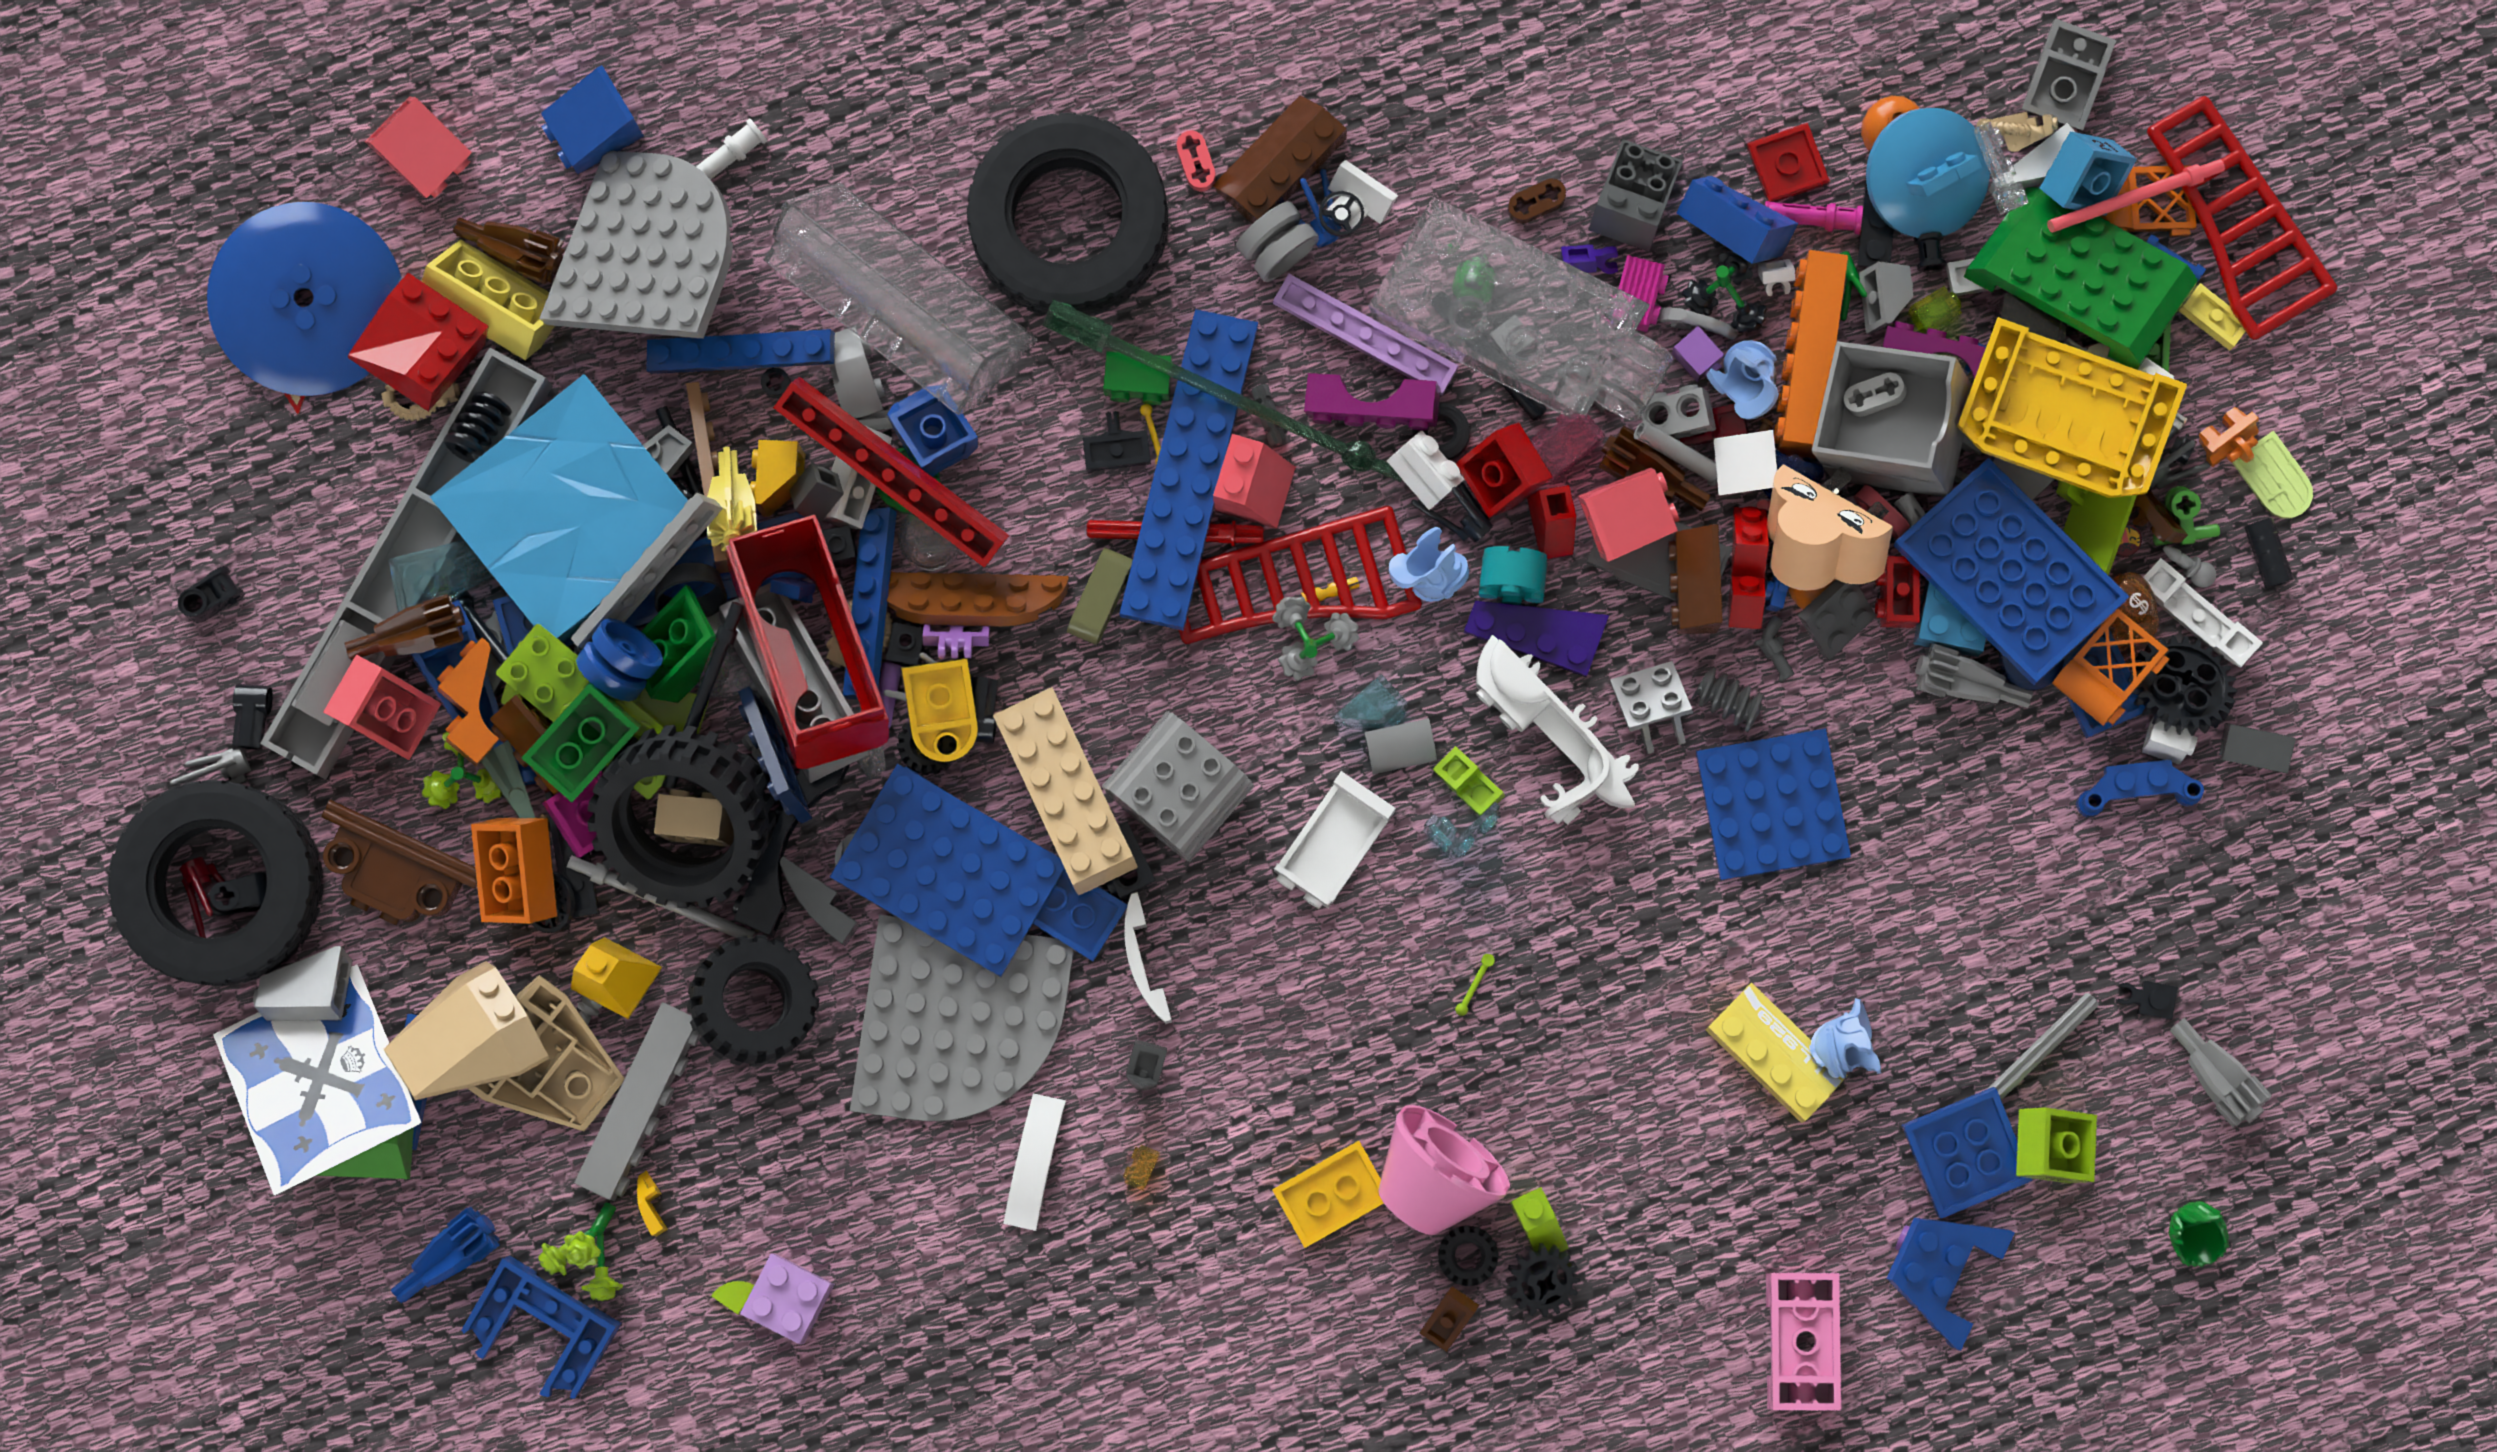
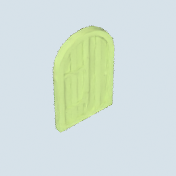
M2272 431L2251 448L2254 459L2246 463L2239 457L2233 462V465L2266 510L2276 517L2292 519L2303 514L2310 506L2313 499V487L2307 475L2280 438Z

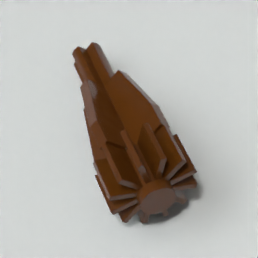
M458 218L456 226L453 227V233L456 236L477 243V246L483 249L484 253L509 268L518 271L522 276L546 284V281L552 282V274H557L563 259L562 254L565 253V250L561 248L564 241L560 240V238L536 230L535 233L518 225L488 221L482 226L466 219Z
M1624 425L1616 437L1610 434L1601 449V452L1605 455L1599 464V468L1618 480L1648 468H1653L1657 474L1662 472L1668 486V491L1664 492L1666 499L1671 500L1674 495L1699 511L1704 509L1711 495L1684 479L1686 473L1673 461L1641 441L1634 439V431Z
M445 594L423 601V604L403 609L375 625V633L344 642L348 658L351 661L356 655L365 657L380 651L384 652L385 657L423 653L435 648L440 649L462 642L464 636L461 626L465 625V619L460 606L455 607L451 597Z

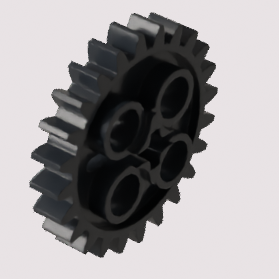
M2174 635L2170 637L2167 643L2160 637L2158 641L2169 650L2165 656L2170 660L2157 675L2151 671L2132 694L2138 695L2134 704L2145 706L2142 712L2143 716L2151 713L2154 715L2153 725L2157 724L2160 720L2163 721L2164 731H2168L2172 725L2176 726L2178 735H2181L2184 728H2187L2191 736H2194L2198 728L2204 734L2207 733L2211 726L2217 728L2222 720L2225 721L2236 702L2233 698L2237 693V689L2232 687L2236 677L2227 676L2232 667L2230 665H2220L2224 656L2218 655L2213 657L2211 655L2213 651L2212 646L2206 650L2201 649V640H2198L2194 645H2190L2188 636H2185L2181 643H2178ZM2148 643L2145 650L2139 652L2135 659L2136 663L2151 661L2158 650ZM2145 666L2136 667L2137 676ZM2131 667L2130 670L2132 671V673H2131L2130 677L2128 678V681L2132 683V682H2133V670H2132V667Z

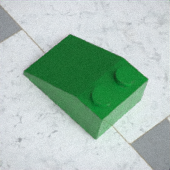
M685 585L641 631L654 642L663 657V662L653 677L646 679L645 689L651 699L679 703L699 682L716 639V635L694 592L688 585Z
M589 683L523 755L522 759L572 803L639 730L641 724L611 697L596 688L592 683Z

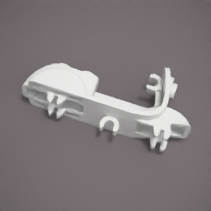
M1492 635L1484 646L1478 660L1476 686L1479 691L1476 695L1486 706L1491 707L1494 705L1502 713L1499 718L1511 731L1516 728L1518 731L1523 732L1534 722L1580 769L1585 777L1580 785L1566 793L1560 784L1555 783L1553 788L1559 795L1556 801H1550L1544 794L1541 796L1542 804L1549 808L1545 812L1547 820L1553 819L1557 824L1564 821L1568 825L1580 814L1581 810L1578 806L1590 799L1594 794L1611 806L1634 808L1635 803L1624 783L1635 776L1639 765L1633 764L1631 768H1625L1630 755L1614 759L1589 730V728L1595 725L1598 718L1594 716L1588 722L1580 720L1579 713L1586 707L1584 704L1578 705L1572 713L1537 677L1540 662L1528 668L1533 657L1532 654L1519 658L1502 640H1498Z

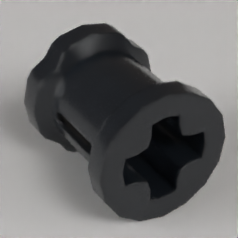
M1942 233L1921 234L1918 238H1913L1914 244L1918 246L1920 263L1917 265L1918 271H1934L1947 266L1946 260L1942 259L1940 241L1943 240Z

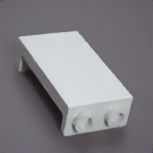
M1341 771L1335 779L1334 785L1280 863H1277L1274 872L1278 874L1276 880L1291 891L1296 886L1306 893L1303 899L1317 909H1320L1322 905L1329 909L1395 813L1396 808Z

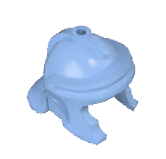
M1748 340L1734 344L1724 357L1725 374L1720 370L1715 371L1712 368L1707 373V378L1712 386L1719 393L1726 394L1735 402V411L1741 418L1750 420L1763 416L1775 405L1779 393L1776 387L1777 372L1774 365L1777 358L1761 342Z
M1438 527L1425 532L1416 542L1417 546L1407 555L1403 553L1397 554L1389 563V575L1392 581L1401 588L1413 587L1412 591L1414 594L1428 602L1451 598L1454 592L1460 589L1469 578L1468 562L1462 554L1455 552L1456 547L1454 544L1450 545L1445 551L1438 550L1442 530Z
M1855 998L1850 1013L1845 1012L1843 1016L1828 1021L1817 1029L1809 1046L1811 1055L1818 1066L1828 1068L1829 1075L1835 1078H1846V1072H1852L1856 1067H1863L1867 1071H1875L1877 1074L1881 1073L1879 1059L1873 1052L1871 1043L1872 1030L1865 1007L1860 999Z

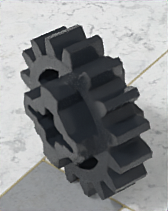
M1539 1243L1538 1251L1535 1252L1530 1246H1527L1526 1252L1528 1255L1523 1257L1517 1253L1515 1257L1519 1262L1518 1265L1508 1266L1509 1271L1514 1275L1506 1278L1508 1286L1513 1287L1508 1293L1512 1299H1517L1515 1303L1520 1310L1527 1306V1312L1531 1316L1536 1313L1537 1309L1543 1317H1547L1549 1309H1553L1556 1314H1559V1305L1563 1303L1569 1307L1571 1303L1567 1297L1578 1294V1291L1572 1285L1580 1282L1579 1276L1573 1273L1578 1267L1574 1261H1569L1571 1257L1566 1251L1559 1254L1560 1250L1557 1245L1553 1244L1550 1250L1547 1251L1545 1245ZM1558 1265L1563 1269L1564 1279L1557 1275ZM1522 1281L1529 1285V1295L1524 1293Z

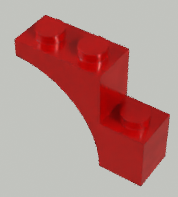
M1753 506L1744 508L1734 507L1728 627L1761 629L1766 598L1765 571L1769 549L1767 509H1758Z

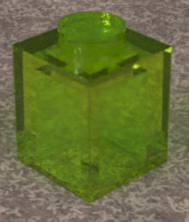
M1943 286L1911 305L1907 313L1919 332L1927 334L1928 328L1942 330L1957 321L1962 313L1960 310L1962 305L1956 294L1952 291L1948 292L1946 287Z

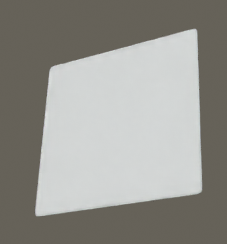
M1773 430L1714 439L1719 495L1773 488L1774 476L1777 472Z

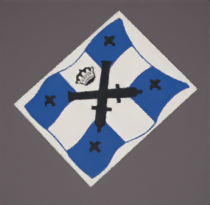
M357 964L351 966L342 1020L266 1021L258 1012L213 1034L274 1196L421 1123L406 1085L383 1050L389 1042Z

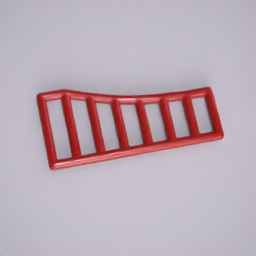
M2207 96L2199 97L2147 129L2148 137L2174 175L2182 173L2185 168L2181 162L2182 159L2220 137L2230 154L2221 158L2225 165V171L2238 164L2249 179L2208 204L2205 203L2197 188L2221 173L2204 178V181L2191 187L2187 185L2182 186V189L2196 212L2212 247L2231 311L2251 339L2257 340L2337 291V284ZM2202 111L2212 127L2173 149L2163 133ZM2256 190L2266 204V207L2220 234L2212 216ZM2275 217L2285 233L2231 264L2225 246ZM2290 244L2295 246L2303 260L2240 296L2235 277ZM2309 270L2312 271L2321 284L2319 288L2261 323L2256 324L2246 308Z
M1388 505L1201 560L1197 581L1210 624L1192 630L1187 616L1184 631L1178 630L1181 641L1184 644H1191L1238 630L1277 623L1273 621L1272 617L1276 613V605L1280 603L1284 595L1271 553L1290 548L1302 591L1311 606L1307 613V619L1331 618L1333 613H1339L1340 615L1347 613L1350 618L1390 619L1419 610L1422 607V601L1412 591L1413 587L1404 588L1407 600L1388 605L1364 525L1383 520L1394 556L1402 553L1407 555L1393 508ZM1352 529L1375 607L1354 605L1333 536L1334 534ZM1321 538L1341 605H1320L1302 546L1303 543ZM1259 557L1274 610L1260 613L1254 612L1240 562ZM1227 566L1242 616L1223 621L1208 571Z

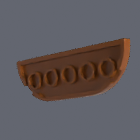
M891 571L887 606L896 611L897 617L919 624L1015 626L1038 620V614L1051 607L1055 610L1067 595L1069 576Z

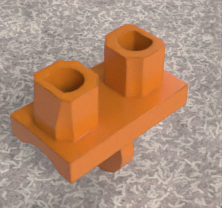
M2234 407L2222 418L2223 424L2228 428L2224 433L2220 434L2213 426H2208L2199 433V442L2206 451L2207 462L2212 467L2216 466L2226 457L2231 463L2239 457L2248 463L2254 459L2251 448L2258 444L2254 436L2259 433L2256 425L2259 418L2253 412L2246 415Z

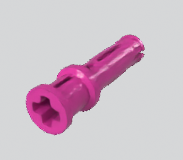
M1765 201V206L1798 222V225L1824 227V230H1827V232H1833L1834 229L1849 230L1860 235L1863 206L1858 205L1857 208L1837 207L1835 203L1827 204V207Z

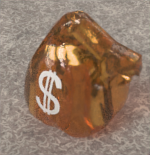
M2136 572L2117 575L2113 581L2130 596L2119 610L2153 636L2159 628V617L2150 584L2143 576ZM2117 618L2111 625V627L2115 628L2113 637L2116 641L2130 640L2129 626ZM2133 630L2134 639H2143ZM2130 644L2117 646L2122 651H2125L2130 646Z

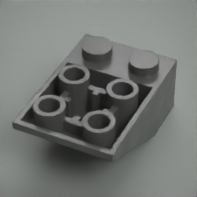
M1622 139L1588 230L1649 252L1683 160Z

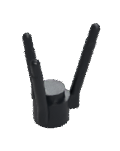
M1463 481L1458 485V488L1453 487L1451 490L1467 511V514L1459 521L1463 525L1462 528L1432 509L1428 510L1425 505L1417 500L1411 501L1414 507L1456 533L1463 542L1470 538L1476 543L1493 527L1487 515L1480 509Z

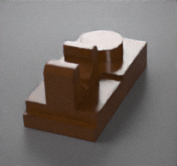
M2151 489L2148 490L2147 494L2137 495L2131 513L2136 508H2140L2138 517L2132 521L2134 525L2144 526L2149 521L2153 525L2150 530L2162 542L2169 541L2179 544L2188 536Z

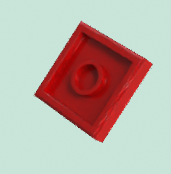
M1808 122L1749 142L1746 145L1766 200L1769 202H1778L1830 183Z

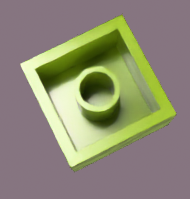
M2047 1107L2019 1109L2016 1176L2062 1183L2094 1182L2097 1115Z

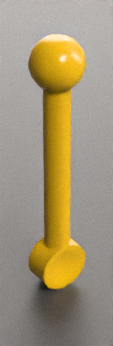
M1143 404L1140 407V413L1145 416L1157 455L1155 460L1157 465L1161 446L1151 416L1153 409L1151 405Z

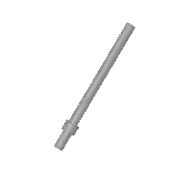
M572 855L567 864V868L591 877L590 881L599 885L606 883L737 938L747 935L748 938H753L755 931L693 905H689L688 909L677 908V902L668 901L666 906L656 903L657 897L647 893L642 898L635 894L638 888L629 882L623 886L616 880L619 875L607 870L601 863L597 862L594 865Z

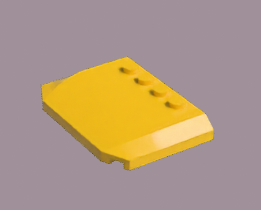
M1997 317L1957 427L1984 454L2107 498L2147 494L2187 384L2158 373L2151 375L2029 332V328Z

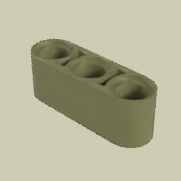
M1106 547L1103 549L1072 615L1067 633L1096 646L1099 644L1128 581L1133 559Z

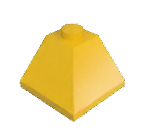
M603 937L588 947L573 969L571 990L629 1019L660 973L662 967Z

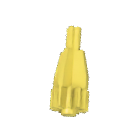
M723 447V452H718L719 476L712 477L707 496L715 499L723 508L707 526L708 540L711 539L713 547L721 544V551L726 550L725 546L729 545V539L757 531L755 498L745 473L739 474L737 450L730 451V447Z

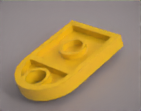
M967 658L901 668L910 729L917 748L928 758L940 762L954 761L964 756L974 745L978 731ZM945 735L952 736L956 741V748L949 754L941 753L937 747L938 740Z

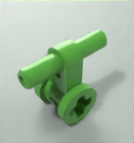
M2184 486L2173 487L2167 492L2165 506L2170 513L2176 516V521L2188 534L2180 545L2194 544L2195 540L2220 535V527L2217 523L2194 527L2193 517L2199 513L2201 508V501L2196 493ZM2182 496L2189 500V502L2184 503L2183 509L2176 506L2177 503L2182 502ZM2153 534L2154 545L2173 544V542L2169 541L2162 542Z

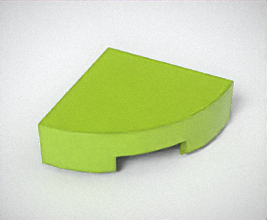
M743 1281L729 1282L716 1289L711 1296L737 1315H740L754 1284Z

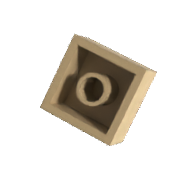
M670 790L669 795H658L654 834L671 842L731 846L734 839L731 820L725 808L711 793L703 792L701 798L689 795L690 792L683 790Z

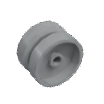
M1289 201L1277 205L1257 219L1240 236L1236 243V248L1246 260L1257 259L1254 264V270L1264 282L1272 281L1283 275L1300 262L1319 241L1318 234L1310 224H1299L1301 213Z

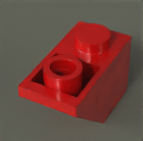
M1566 485L1539 490L1527 497L1538 550L1547 555V560L1573 555L1577 516L1570 486Z

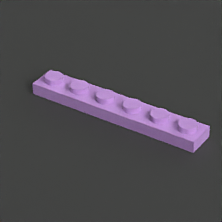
M1291 274L1287 275L1273 300L1274 305L1412 380L1437 381L1441 388V396L1445 393L1458 370L1459 365Z

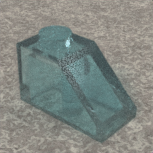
M1380 674L1333 717V723L1337 727L1382 729L1388 724L1395 726L1407 715L1404 710L1407 708L1408 702Z

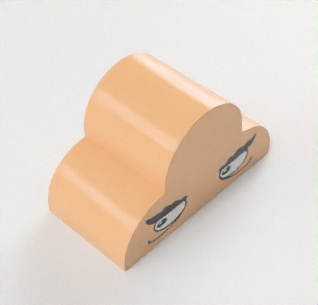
M1783 464L1774 476L1767 520L1768 535L1774 542L1771 557V570L1774 576L1784 585L1798 590L1820 589L1834 579L1848 584H1865L1878 579L1885 572L1893 526Z

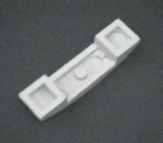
M2160 558L2139 581L2141 587L2192 635L2201 640L2206 646H2212L2213 651L2223 655V658L2241 668L2263 642L2238 621L2233 623L2187 585L2185 577Z
M1138 892L1132 893L1125 916V946L1129 966L1137 987L1149 1007L1165 1024L1172 1023L1163 988L1150 991L1134 931L1146 928L1147 925Z
M1033 1093L1017 1155L1003 1224L1034 1231L1037 1230L1045 1186L1066 1103L1065 1100Z

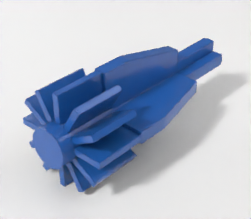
M472 1207L465 1208L446 1224L448 1226L447 1229H444L432 1239L411 1265L414 1271L391 1289L392 1294L396 1296L400 1303L406 1302L424 1286H435L468 1268L474 1262H480L500 1245L498 1243L499 1237L494 1234L496 1230L492 1221L486 1215H481L478 1210L475 1212Z

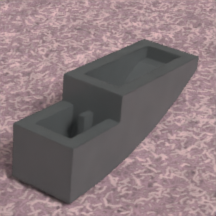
M782 857L779 861L796 898L808 914L829 935L846 947L860 924L834 907L840 895L785 857Z

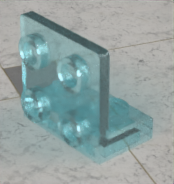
M1497 802L1491 805L1458 838L1455 836L1457 829L1446 817L1443 816L1439 819L1435 814L1425 822L1423 832L1449 859L1456 854L1461 858L1474 846L1476 840L1473 837L1481 832L1485 835L1498 823L1497 820L1500 817L1497 814L1500 806Z

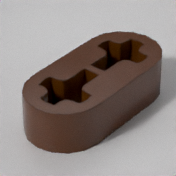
M1550 178L1539 182L1511 197L1508 204V214L1513 221L1521 224L1535 220L1563 205L1566 197V188L1557 179ZM1548 187L1552 191H1559L1556 198L1557 201H1552L1551 198L1540 201L1539 198L1546 195V188ZM1517 201H1522L1523 204L1535 202V204L1528 207V214L1523 215L1521 211L1515 212Z

